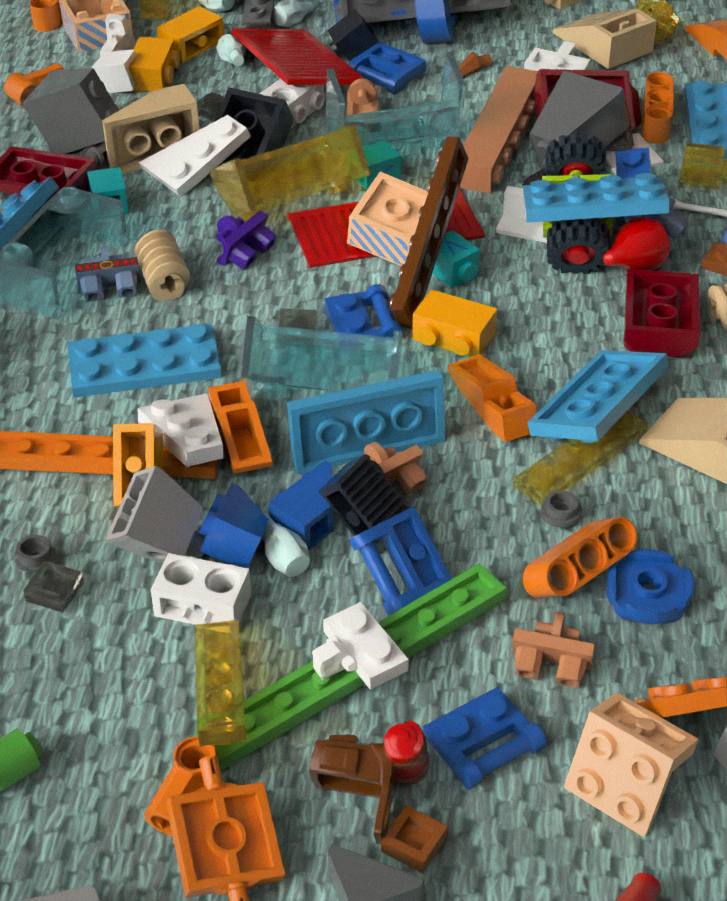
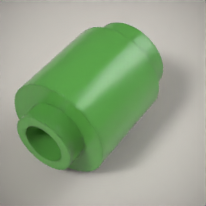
M16 728L0 738V793L40 769L39 758L43 756V751L31 732L23 734Z

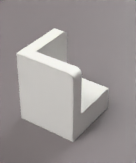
M133 49L104 52L92 67L100 80L103 81L109 93L127 92L135 88L128 68L136 57Z

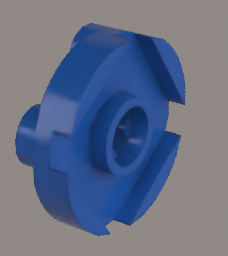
M651 549L634 550L625 556V560L620 561L617 565L614 563L610 566L606 584L607 597L614 606L617 615L622 618L645 624L676 622L683 617V613L691 603L694 589L691 572L685 565L684 570H682L678 565L674 564V557L665 552ZM647 582L653 583V587L656 590L643 588L644 584Z

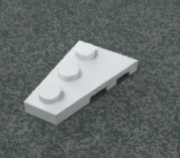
M226 115L144 159L139 164L144 171L177 195L182 196L189 192L251 136L245 126Z
M207 393L173 401L157 400L152 402L150 406L138 408V422L154 423L162 429L163 445L186 467L223 459V443Z

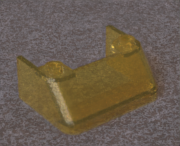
M355 123L329 134L243 160L236 158L209 170L213 185L234 218L241 216L244 222L261 209L325 189H329L331 194L349 189L348 182L371 175Z

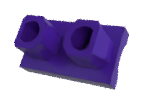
M260 210L246 222L241 217L236 219L230 215L219 219L217 222L219 233L216 235V238L219 242H222L223 254L217 258L216 262L225 266L231 261L244 270L255 261L258 253L250 247L251 244L262 253L269 250L274 245L277 235L265 226L268 215Z

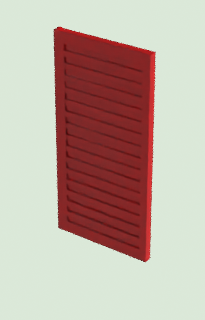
M232 28V35L287 85H351L355 80L363 78L305 29Z
M459 188L445 234L455 231L467 241L485 238L481 226ZM359 202L288 213L287 219L292 225L309 268L377 257L347 244L349 216Z

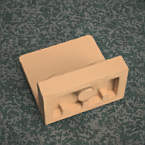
M616 692L589 712L564 787L639 835L645 836L651 829L671 773L693 755L699 739Z

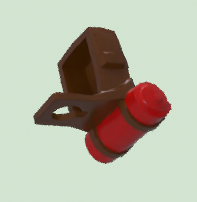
M409 720L388 729L382 743H360L357 736L350 734L330 735L327 740H316L309 766L310 779L316 788L380 798L373 834L376 844H381V840L387 832L397 783L404 785L416 784L423 780L428 772L430 762L426 736L419 724Z

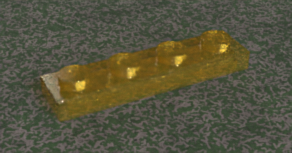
M627 411L599 441L585 443L581 440L569 439L513 478V487L541 506L551 492L557 490L566 491L642 437L647 432L648 423Z
M239 620L195 625L199 746L228 745L232 742L247 741Z

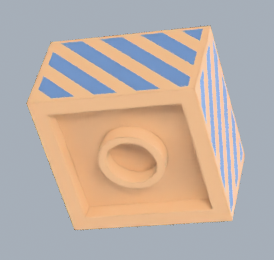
M59 0L63 27L78 53L104 46L107 41L105 19L108 14L126 15L127 22L130 23L131 35H133L131 14L123 0Z
M379 172L349 216L347 244L402 266L406 262L409 253V241L411 236L415 234L419 222V210L425 204L428 191Z

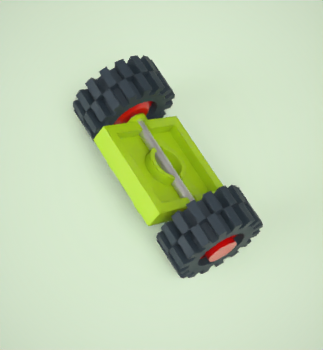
M576 132L570 133V138L561 135L559 136V142L554 139L550 142V146L546 148V176H542V180L550 181L551 184L565 183L570 178L598 181L601 177L611 175L607 174L606 148H604L603 142H598V138L595 136L588 139V134L582 133L581 137H576ZM612 217L544 221L543 238H547L548 263L552 264V268L555 270L561 268V273L572 271L573 274H578V271H583L584 274H590V269H593L595 272L599 271L600 265L605 266L603 255L610 249V236L613 234Z

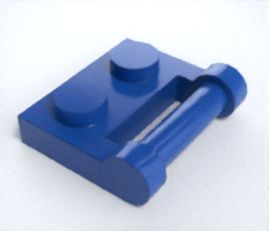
M381 42L355 57L348 64L364 79L385 87L388 92L394 95L400 92L404 85L426 71V60Z
M372 285L365 292L340 294L324 298L325 309L341 350L402 340L404 336L401 324L395 321L387 302L389 298L388 293L383 285ZM374 306L382 325L381 328L373 329L365 307Z
M415 506L349 539L354 551L359 549L386 602L382 605L388 616L452 579ZM379 538H381L408 590L402 594L398 590L374 543Z
M499 687L423 726V733L428 742L468 790L482 783V777L528 751L534 754L547 746V740L541 728L535 723H530ZM512 732L517 736L475 760L466 758Z

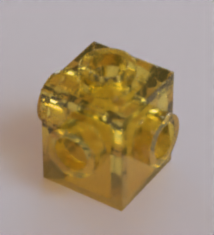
M639 0L634 8L657 20L655 40L662 44L674 33L680 21L672 12L674 7L664 0H659L658 2L654 0Z

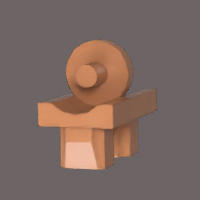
M363 78L357 79L350 86H347V123H353L354 132L370 133L372 132V123H378V85H374L372 81Z
M372 442L364 447V454L369 455L370 460L380 465L385 479L390 481V484L398 481L407 495L425 486L428 478L419 464L423 452L417 444L396 454L392 446L383 449L376 442Z
M556 612L553 624L537 621L535 632L515 628L512 639L513 654L515 655V675L538 680L542 661L559 664L556 684L579 689L586 670H592L595 644L578 641L580 629L565 627V613Z

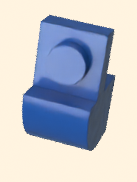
M414 0L418 29L423 43L453 41L452 28L457 25L456 13L450 14L449 0Z

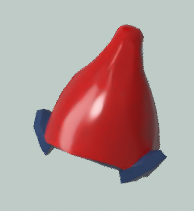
M650 214L628 221L619 229L613 246L603 255L604 264L607 266H619L625 270L659 271L663 264L667 262L671 249L668 235L662 226L664 220L658 214Z

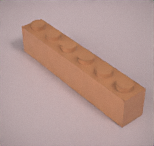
M511 66L505 67L463 144L469 160L460 188L490 194L495 184H501L504 167L510 166L513 150H518L521 134H526L529 118H534L536 113L534 93L538 71Z

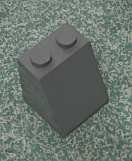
M94 68L51 71L22 102L52 152L61 154L104 142L102 120L119 111V108L115 105Z
M563 71L530 132L539 167L544 172L546 171V148L550 146V142L554 139L559 142V136L561 135L570 138V133L576 132V137H581L582 133H587L588 139L592 136L597 137L598 142L602 141L605 148L626 131L630 122L623 88Z

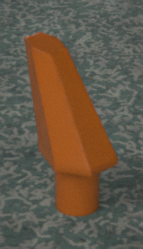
M471 52L454 70L453 78L455 81L479 72L480 68L491 66L492 60L490 55L477 56L474 52Z

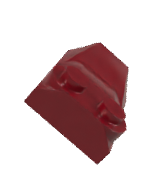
M539 69L537 72L534 93L537 119L562 72L568 71L622 87L630 122L626 131H633L642 123L639 93L630 83L629 71Z
M11 146L0 157V193L9 195L17 193L21 196L20 192L32 181L36 180L40 184L51 177L59 188L46 200L47 209L55 214L69 213L77 208L90 193L87 172L98 170L96 159Z
M627 269L624 347L631 352L667 353L668 357L676 358L692 355L698 347L700 339L699 274Z

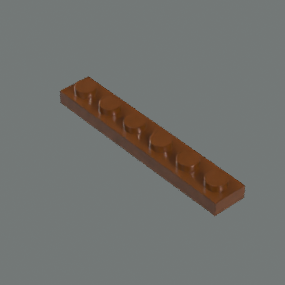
M446 137L443 149L437 155V167L433 178L428 182V195L424 206L419 210V222L415 234L411 236L409 241V253L406 262L400 268L396 293H393L390 299L391 313L401 324V327L413 329V313L425 298L469 160L459 137Z

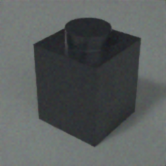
M356 9L352 10L328 30L333 40L329 43L331 48L339 57L344 55L349 62L379 42L370 25Z

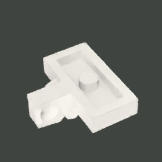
M108 14L105 19L107 41L100 50V56L104 52L134 49L135 37L131 35L130 23L127 22L126 15Z
M564 41L557 52L534 48L524 63V69L539 71V69L590 70L591 60L574 56L576 43Z
M361 602L323 619V630L329 639L326 640L325 644L312 651L313 669L322 680L344 669L347 672L355 670L371 690L408 671L409 659Z

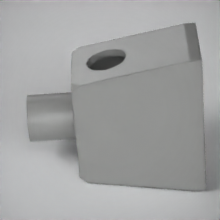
M158 466L134 472L105 541L157 563H164L168 553L185 556L187 553L199 559L205 554L200 549L206 536L196 530L203 513L202 505Z

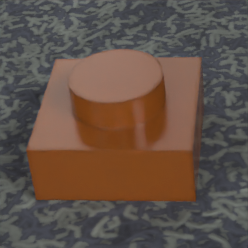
M714 242L703 259L702 269L727 276V244Z
M405 805L382 838L381 852L424 874L447 839L448 826Z

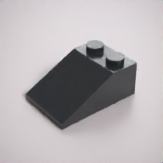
M228 87L214 122L228 115L245 126L251 137L210 173L253 183L284 146L294 118L284 99Z

